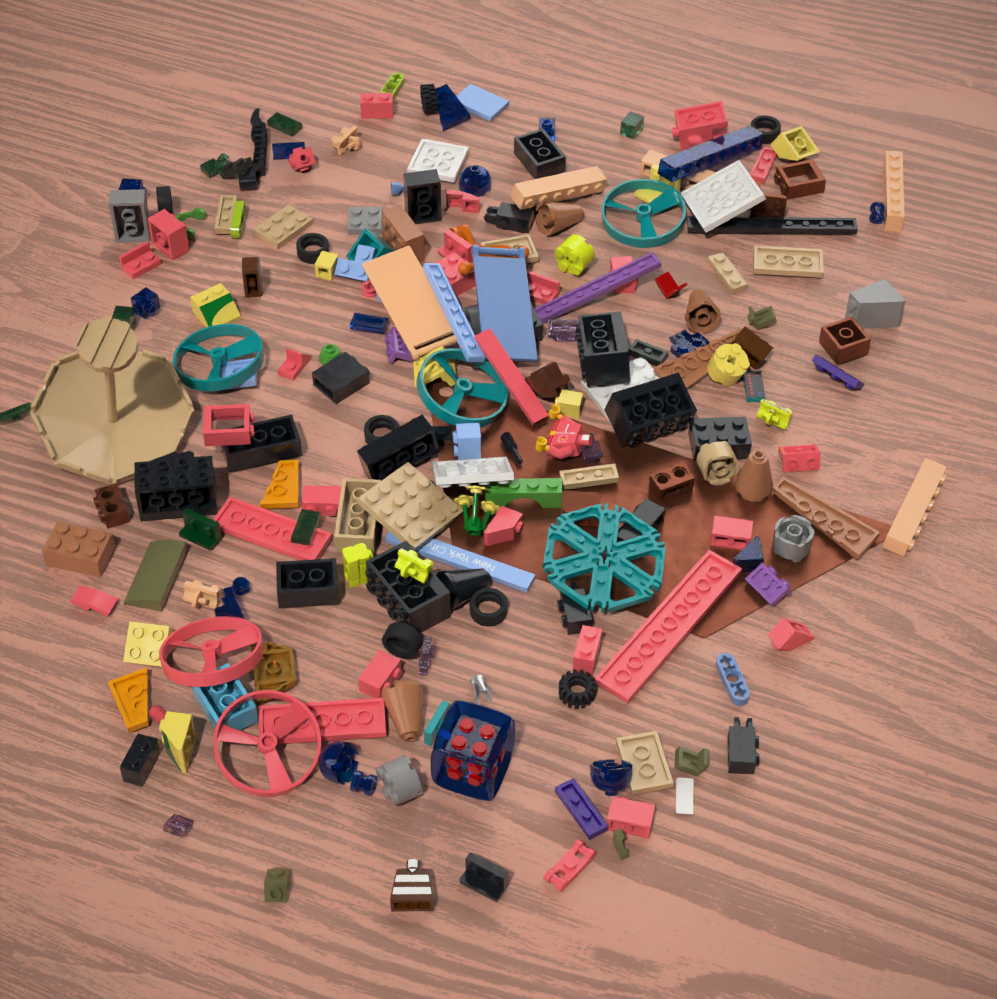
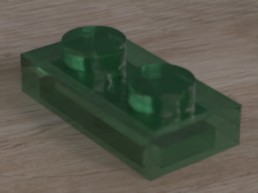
M278 112L267 120L268 126L292 137L303 129L302 123Z

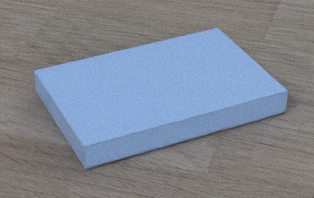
M470 84L452 99V104L491 122L509 106V101Z

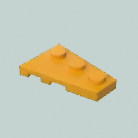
M279 460L273 473L272 481L265 491L264 499L260 502L261 508H299L298 460Z
M147 667L108 681V686L128 733L149 726Z

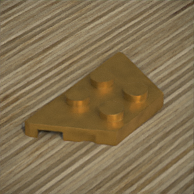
M270 641L267 644L263 643V656L253 668L255 691L274 690L285 692L296 686L292 647L277 645ZM257 643L251 645V652L255 649ZM258 698L256 699L257 706H260L273 698Z

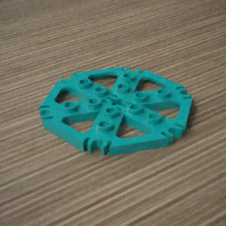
M602 503L561 514L556 520L559 526L551 523L548 529L542 568H544V573H553L549 574L547 578L552 586L582 607L588 609V603H591L590 610L593 611L594 606L599 605L601 613H604L607 606V613L649 601L654 595V592L650 589L659 591L662 585L666 546L664 547V541L656 542L660 540L661 536L656 529L622 506L619 513L618 505H615V509L611 511L607 508V503H605L602 510ZM590 517L597 518L599 521L597 539L575 525L574 522ZM622 522L629 524L642 533L641 536L617 542L618 528ZM556 541H563L578 551L579 554L554 560L552 557L554 543ZM605 550L607 558L605 560V563L603 564L602 555H604ZM648 555L653 556L656 560L654 575L650 576L630 561ZM592 572L590 592L586 596L580 595L565 584L566 579ZM612 575L632 588L636 593L635 596L619 601L611 600Z

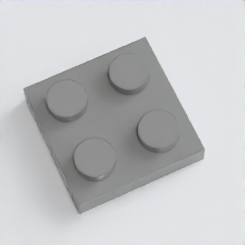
M348 207V235H360L365 228L381 234L382 207Z

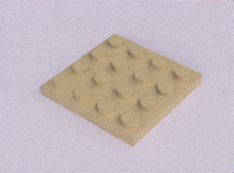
M409 462L358 497L357 503L399 541H407L415 551L463 514L461 507Z

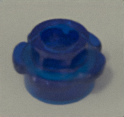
M238 577L233 581L231 590L236 595H244L251 590L250 582L244 577Z

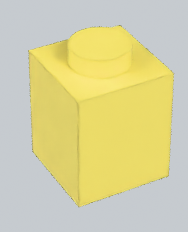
M321 252L315 263L316 277L333 280L338 254Z
M562 389L560 396H557L555 404L560 407V414L579 419L583 406V393Z

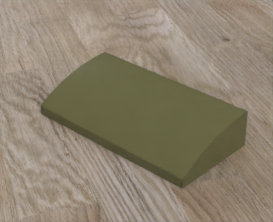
M158 540L150 542L124 600V605L163 611L188 552L185 541Z

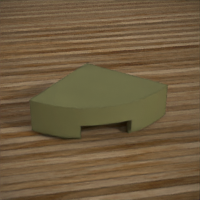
M617 829L613 831L612 843L620 859L623 860L628 858L629 851L622 841L625 839L623 831Z

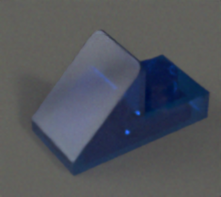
M231 586L224 588V597L221 598L223 606L214 609L215 617L230 616L244 619Z

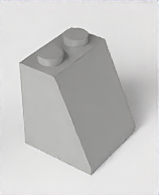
M886 279L850 292L845 318L853 316L862 329L899 327L906 300Z

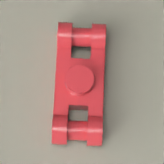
M576 840L572 848L552 868L546 871L543 879L548 883L552 882L555 884V888L560 892L564 891L591 863L597 851L587 848L582 840ZM579 853L583 855L582 859L577 857Z

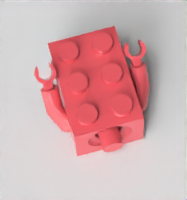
M722 101L674 110L676 127L671 128L672 136L678 137L681 151L704 147L709 150L712 156H717L720 151L718 144L729 142L726 129L728 121Z

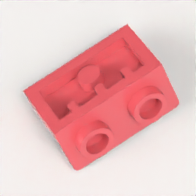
M450 229L445 231L444 246L438 249V254L446 257L455 252L469 263L473 261L471 254L472 245Z
M147 241L119 256L121 269L132 279L161 265V259L151 251L150 243Z
M531 271L527 273L531 301L545 304L559 296V281Z
M816 444L779 447L778 454L782 459L783 472L820 469L821 452Z

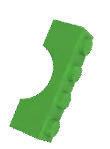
M562 478L509 480V483L505 484L491 481L490 484L485 485L488 491H485V502L492 501L495 505L500 506V508L501 506L506 507L509 502L519 498L533 499L542 508H561Z

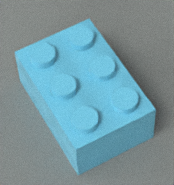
M227 663L216 668V671L230 667V665ZM238 678L215 686L192 687L195 699L214 729L224 710L233 701L248 694ZM247 701L236 707L229 713L222 724L241 730L258 722L257 709L253 701Z

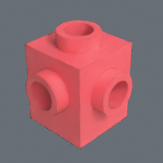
M311 147L293 149V153L289 155L290 158L288 159L291 168L293 167L294 171L300 170V172L308 170L309 166L316 163Z

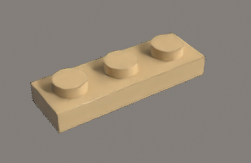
M220 195L214 227L215 234H231L235 202L238 201L237 195Z
M724 252L708 256L707 262L731 294L747 289L748 284Z
M615 463L559 471L563 490L619 482Z

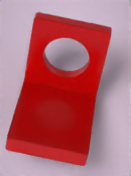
M669 271L654 279L666 299L679 293L688 285L686 282L678 287Z

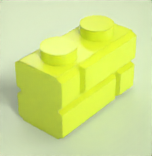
M364 543L356 544L354 547L343 548L344 576L349 587L359 586L360 583L362 585L366 584V561L373 558L371 549L367 550Z

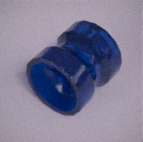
M356 770L351 780L350 790L353 792L362 791L367 796H373L378 776L373 774L365 775L364 772Z

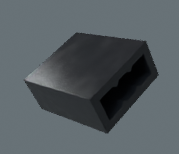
M344 352L313 371L312 381L314 387L332 402L338 404L370 383V373L368 368L361 365L355 357Z

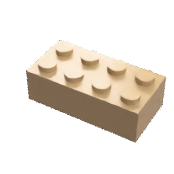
M343 478L334 534L335 552H342L343 548L354 547L356 544L364 543L367 550L371 549L372 554H374L378 521L357 503L358 497L381 482V480Z

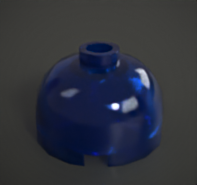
M472 165L464 168L460 173V191L480 197L484 196L486 191L491 190V176L484 167Z
M347 741L329 743L318 758L322 775L330 782L344 785L345 782H350L358 767V761H355V754L358 755L356 746Z
M614 759L594 761L593 765L590 764L591 781L597 789L605 791V795H618V792L625 790L632 780L633 764L631 762L621 760V764L614 763Z

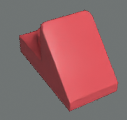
M287 348V359L278 369V375L294 381L311 360L312 355Z

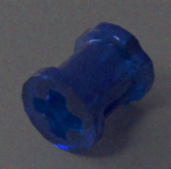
M874 202L870 205V222L881 224L884 221L885 216L883 213L885 206L883 203Z

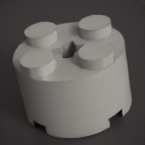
M791 515V518H780L775 525L772 542L773 552L793 562H800L802 558L806 557L811 551L814 537V529H812L810 521L798 515Z
M406 755L376 768L377 776L383 781L385 786L382 788L383 794L387 800H391L393 805L402 804L421 795L422 787L415 769L409 767L408 764L412 762Z

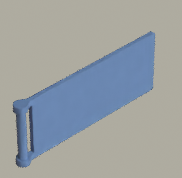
M472 245L471 254L473 256L481 332L491 329L512 361L536 362L537 350L525 263V248L508 249ZM479 254L518 256V258L479 256Z

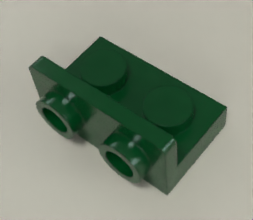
M188 508L183 512L185 526L180 530L179 536L211 550L222 538L219 522Z

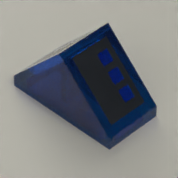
M756 535L733 558V564L741 567L742 572H753L764 562L760 537Z

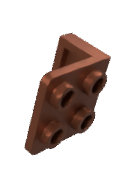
M755 181L761 190V181ZM763 193L766 199L748 209L750 210V217H784L787 197Z
M563 491L561 514L600 504L599 493ZM595 517L576 521L574 524L577 526L598 527L599 521Z

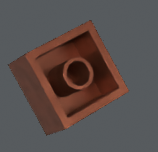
M853 316L821 326L819 343L837 365L868 354L871 338Z

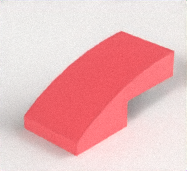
M447 189L446 207H461L462 212L479 213V198L466 192Z
M79 586L70 602L86 611H89L91 608L108 617L118 598L94 588Z

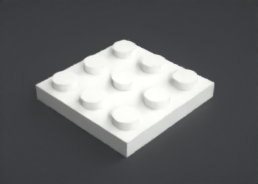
M421 139L407 168V173L437 169L440 180L455 183L469 153V147Z

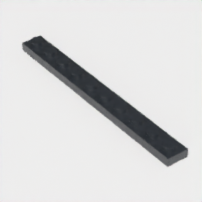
M687 216L688 233H705L695 216ZM733 217L706 233L857 234L858 227L856 218Z

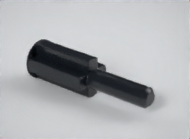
M503 433L500 438L507 451L513 454L518 464H521L523 460L517 451L518 446L511 433Z

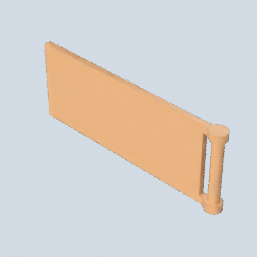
M410 246L362 263L365 273L413 360H417L420 356L430 353L441 346L445 347L457 342L455 335L418 350L415 349L449 335L453 331L421 264Z

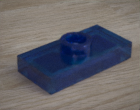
M305 142L273 143V160L289 159L293 149L299 147L305 149Z
M354 313L350 322V329L385 334L389 318Z

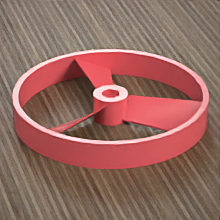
M230 616L210 617L184 625L171 633L160 647L159 658L163 673L171 681L184 686L207 687L230 682L251 671L261 660L264 646L261 632L252 622ZM236 630V632L218 641L208 640L201 647L184 642L188 638L209 631ZM257 643L255 649L245 659L230 667L216 671V661L222 657V654ZM176 646L202 650L206 662L201 673H188L173 669L165 663L166 658Z
M274 690L251 692L233 701L220 716L213 739L215 761L224 778L238 790L258 797L281 796L297 789L314 771L321 750L320 729L309 708L297 698ZM275 698L290 703V706L272 730L262 733L259 737L222 724L229 713L236 707L253 699ZM308 718L316 735V757L306 774L292 784L276 751V746L281 738ZM217 741L257 745L258 750L265 755L271 790L255 789L242 784L232 777L221 762Z

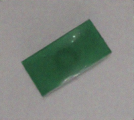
M28 402L1 412L0 421L7 418L10 421L20 418V413L31 410V403Z
M301 509L291 536L292 543L310 546L321 517L320 512Z

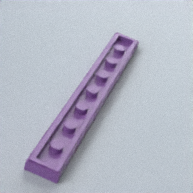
M651 252L535 308V311L542 324L662 267L661 262Z

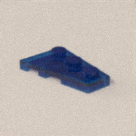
M447 84L435 89L438 101V115L443 131L471 119L470 113Z

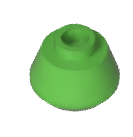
M334 344L325 345L319 354V361L325 365L341 355L342 352Z

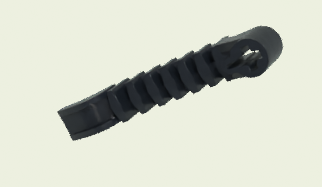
M260 108L254 110L250 119L252 125L251 139L255 146L253 164L247 172L239 174L240 190L257 189L256 181L265 176L268 137L266 123L262 122L261 118H259Z

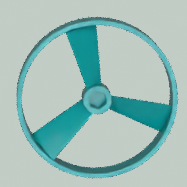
M651 179L630 180L617 185L605 196L602 203V224L606 232L622 244L637 248L656 247L670 242L682 231L686 218V205L680 193L666 183ZM636 189H650L662 192L661 195L650 203L639 204L636 210L613 201L618 195ZM678 204L683 213L680 222L669 232L657 236L651 221V215ZM606 207L635 211L636 219L640 222L641 238L623 234L612 227L605 216Z
M219 324L198 330L185 338L178 345L173 355V365L180 378V382L189 388L199 391H220L235 387L255 375L264 361V349L259 335L251 328L238 324ZM237 335L246 337L226 348L216 347L211 351L197 345L204 340L217 336ZM188 350L210 355L213 368L207 380L191 378L178 369L182 357ZM258 352L255 359L246 368L233 375L219 379L220 367L226 365L228 360Z
M443 349L428 356L418 373L416 385L421 401L432 414L454 426L460 423H479L480 427L493 423L500 416L508 399V389L487 359L484 362L469 363L486 372L495 383H471L466 378L457 379L446 359L466 361L461 349ZM435 361L456 381L453 387V395L442 406L437 404L429 395L423 381V370ZM468 395L501 403L500 409L487 417L467 418L456 415L462 398H466Z

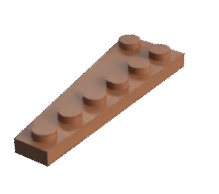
M740 328L722 336L720 339L713 340L708 345L700 346L690 353L682 354L675 360L671 359L654 368L653 372L659 378L679 372L688 389L708 375L707 365L712 355L721 345L731 344L742 329Z
M784 476L772 487V493L809 520L811 524L857 560L879 538L880 532Z

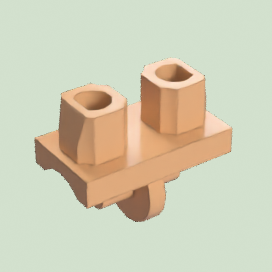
M353 126L350 129L344 127L340 132V137L334 136L331 139L332 146L337 148L339 155H343L348 149L357 150L360 147V138L356 133L358 127Z
M197 580L184 583L183 600L191 602L192 607L198 608L202 605L212 609L218 608L219 586L207 587Z

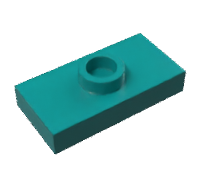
M443 700L424 730L425 744L432 746L440 731L443 732L445 730L447 719L450 716L449 702Z

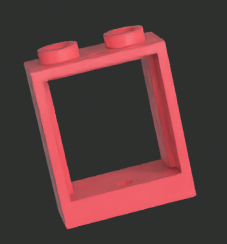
M250 405L204 406L203 436L205 447L251 444V436H254V425H251V423H254V411H250ZM244 419V428L213 430V421Z

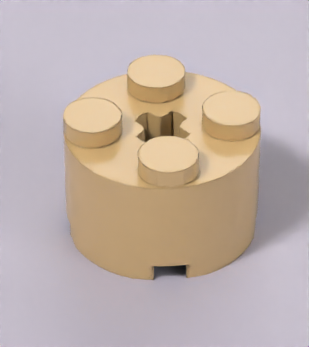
M713 442L703 444L700 447V452L696 459L697 465L704 479L710 482V484H726L731 481L730 478L733 475L736 476L738 474L740 464L728 442Z

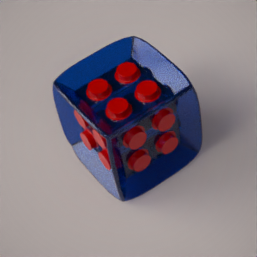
M454 701L439 728L431 753V777L433 782L446 790L484 801L493 800L503 782L515 745V722L513 718L503 712L466 701Z

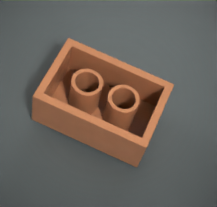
M398 205L382 211V238L395 250L410 246L418 261H425L424 234L402 206Z
M57 521L42 549L46 566L101 577L115 550V543L112 533Z

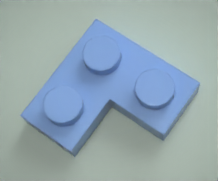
M358 244L355 261L338 258L334 275L364 282L369 281L362 263L374 259L376 248Z

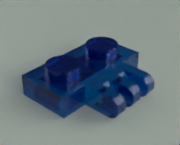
M682 330L680 333L669 338L671 343L674 344L671 346L670 352L677 358L682 354L690 353L696 348L710 343L699 332L690 335L686 330Z

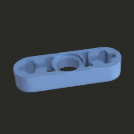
M729 653L719 654L716 660V669L731 702L737 706L746 705L749 701L750 691L735 658ZM729 676H735L738 679V681L730 682L727 678ZM738 688H739V690H738V691H739V694H740L741 696H743V697H740L739 695H737V689H738Z

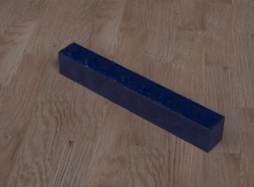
M750 125L661 158L657 174L672 183L761 148L764 134Z

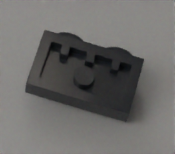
M470 852L465 859L466 870L460 878V883L498 902L508 887L509 872Z

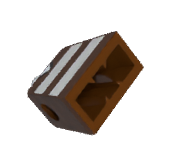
M416 859L408 860L406 868L396 870L390 897L391 912L434 911L429 870L420 868V862Z

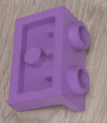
M392 327L384 339L388 363L392 364L395 358L412 362L413 359L398 330L396 327Z
M763 563L745 578L772 607L786 594L789 597L792 595L789 590L791 587L784 578L779 580L776 577L778 573L771 566L767 568Z

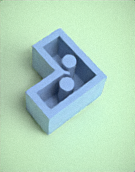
M479 423L456 424V431L452 432L453 443L457 444L454 445V457L458 456V460L481 458Z

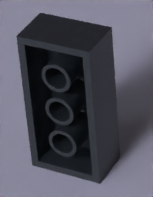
M292 414L251 423V425H254V436H251V444L221 446L229 472L302 456L301 440ZM244 425L227 429L244 428Z
M423 414L357 450L364 473L368 479L381 481L407 462L415 466L440 452L434 429Z

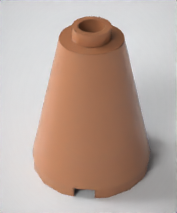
M544 201L537 205L536 211H538V216L535 219L540 232L549 236L581 221L584 212L578 204Z
M696 289L689 296L685 315L686 324L693 332L708 333L713 331L719 325L721 318L720 310L704 290Z
M754 450L749 454L736 479L735 489L737 493L739 492L742 495L743 499L760 502L765 497L771 496L773 481L768 455L762 450Z
M408 680L396 682V686L390 688V685L386 686L382 690V698L399 737L406 742L417 740V737L421 734L423 685L419 686L417 681Z

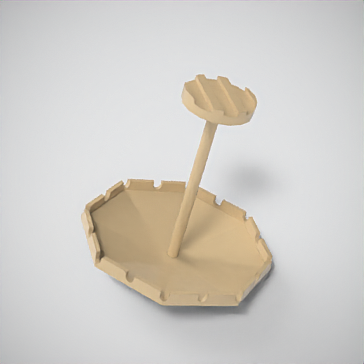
M104 316L103 319L94 320L89 324L87 322L78 334V350L58 357L54 364L51 363L43 380V386L39 388L31 405L30 417L55 467L108 485L114 483L121 484L135 478L134 462L150 461L178 451L194 414L193 403L184 386H181L180 378L171 361L166 360V356L145 349L142 352L137 350L138 341L136 334L131 329L129 323L113 319L112 316Z

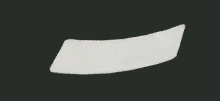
M677 778L676 813L693 814V778Z

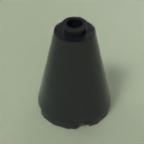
M483 568L444 570L436 573L438 579L450 592L451 610L469 600L476 591L487 588L491 581L490 574Z

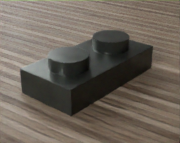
M248 157L245 159L240 158L235 162H228L223 166L224 169L221 171L220 176L225 179L245 173L253 164V160Z
M638 339L628 348L629 355L646 359L648 363L656 366L662 364L668 357V351Z

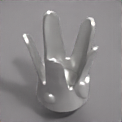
M483 675L472 677L469 683L473 688L474 699H476L477 705L481 704L479 691L483 693L488 702H491L492 698L487 688L493 694L495 693L487 685L485 677Z

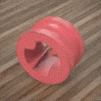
M365 281L362 284V294L368 298L375 297L377 293L372 283Z

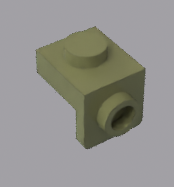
M752 306L748 307L750 313L747 315L751 325H755L757 330L777 322L772 306L757 312L753 310Z
M679 746L675 750L674 768L694 776L707 769L709 765L708 749L703 748L699 753Z
M279 867L267 869L264 881L265 902H287L290 869Z

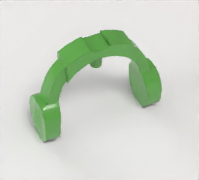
M195 208L191 212L178 214L175 218L180 222L189 217L203 220L207 214L204 209ZM187 228V238L191 240L196 234L193 229Z

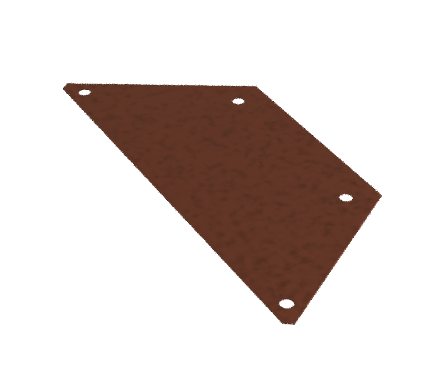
M441 377L426 384L427 392L440 406L451 397L440 395V389L449 387L453 390L454 385L450 386L446 381L444 382ZM468 395L466 398H462L456 415L467 418L487 417L497 412L501 407V403ZM511 398L507 399L500 416L493 423L480 427L481 458L507 457L514 472V479L559 478V471L615 463L619 476L618 483L567 490L562 488V492H597L600 495L601 508H604L605 503H607V508L612 511L615 509V505H618L619 513L622 506L633 514L636 506L645 499L665 508L664 522L657 529L661 535L660 540L656 541H664V547L666 546L661 588H659L658 592L650 589L654 592V595L649 601L622 608L645 618H648L708 550L739 566V562L761 561L762 563V559L760 560L761 554L759 555L760 543L763 564L767 568L771 566L778 573L776 577L779 580L784 578L791 586L789 588L790 591L803 586L854 558L813 524H811L812 529H814L811 551L800 562H793L775 554L772 542L777 521L782 517L791 518V515H801L774 493H771V496L765 497L760 502L743 499L742 495L739 492L737 493L735 489V482L739 474L733 475L730 478L731 481L726 484L712 485L704 479L697 461H693L691 458L643 442H639L633 447L626 446L622 448L616 433L574 419L571 420L581 424L585 434L592 435V445L583 446L578 456L567 457L561 460L557 458L550 459L546 450L542 452L536 450V441L540 436L547 440L555 420L559 419H551L548 416L547 419L532 426L516 400ZM431 413L433 426H452V432L456 431V426L444 422ZM503 433H511L518 446L517 451L523 460L521 464H518L513 454L507 451L500 438ZM453 436L451 438V445H438L440 452L437 453L439 461L458 460V456L454 457V445L457 444L453 443ZM684 463L694 477L693 491L659 503L649 489L650 474ZM478 482L471 483V485H469L485 487V485H479ZM451 484V487H443L444 493L453 501L461 495L474 497V494L471 493V490L466 489V486ZM482 491V494H478L476 517L481 518L482 522L486 515V512L481 509V502L485 501V491ZM519 498L509 502L506 505L507 508L523 514L522 522H524V528L521 533L516 535L514 540L489 546L484 545V533H481L479 536H472L466 533V530H464V514L449 525L453 546L535 574L536 579L550 583L547 578L549 574L553 573H544V568L542 567L548 529L551 523L559 526L556 520L561 515V508H542L537 501L529 498ZM473 505L467 508L468 519L472 517ZM841 509L880 532L879 538L868 550L885 541L892 525ZM496 514L489 516L488 524L491 523ZM714 516L753 521L749 551L710 546ZM578 526L597 539L598 527ZM556 541L554 543L552 555L554 560L579 554L578 551L563 541ZM605 550L604 555H602L603 564L605 563V560L607 558ZM648 555L630 561L650 576L654 575L656 560L653 556ZM742 570L739 577L692 629L690 634L706 638L769 604L745 580L754 570ZM592 572L566 579L565 584L570 587L571 582H576L577 588H584L585 594L588 595ZM612 575L611 600L619 601L635 596L636 593L632 588Z

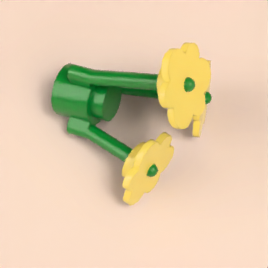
M466 486V489L471 490L474 497L461 495L459 498H455L454 502L463 508L464 530H466V533L472 536H479L481 531H485L489 516L497 514L500 506L495 505L492 501H482L481 509L486 512L482 522L481 518L476 517L478 494H482V491H488V489L480 486ZM473 505L472 517L468 519L467 508Z

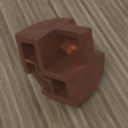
M551 362L531 373V376L524 378L534 394L541 398L559 396L558 393L562 389L566 390L569 388L567 382L571 381L568 374L562 375L556 362Z

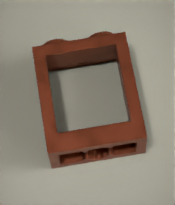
M814 159L777 166L776 173L774 174V181L779 185L781 193L787 197V200L824 193L826 179ZM807 175L809 178L807 181L792 184L788 179Z

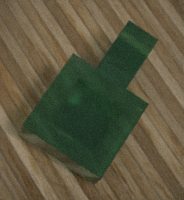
M222 153L217 160L212 158L201 164L200 169L206 176L212 178L221 173L223 166L229 162L227 160L229 156L226 153Z

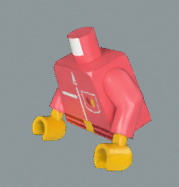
M553 404L548 412V416L551 419L558 418L559 420H555L547 440L541 436L537 438L535 448L538 452L546 450L550 459L557 458L561 460L580 455L583 446L592 445L593 437L591 434L584 433L581 424L571 420L565 414L561 415L560 407Z

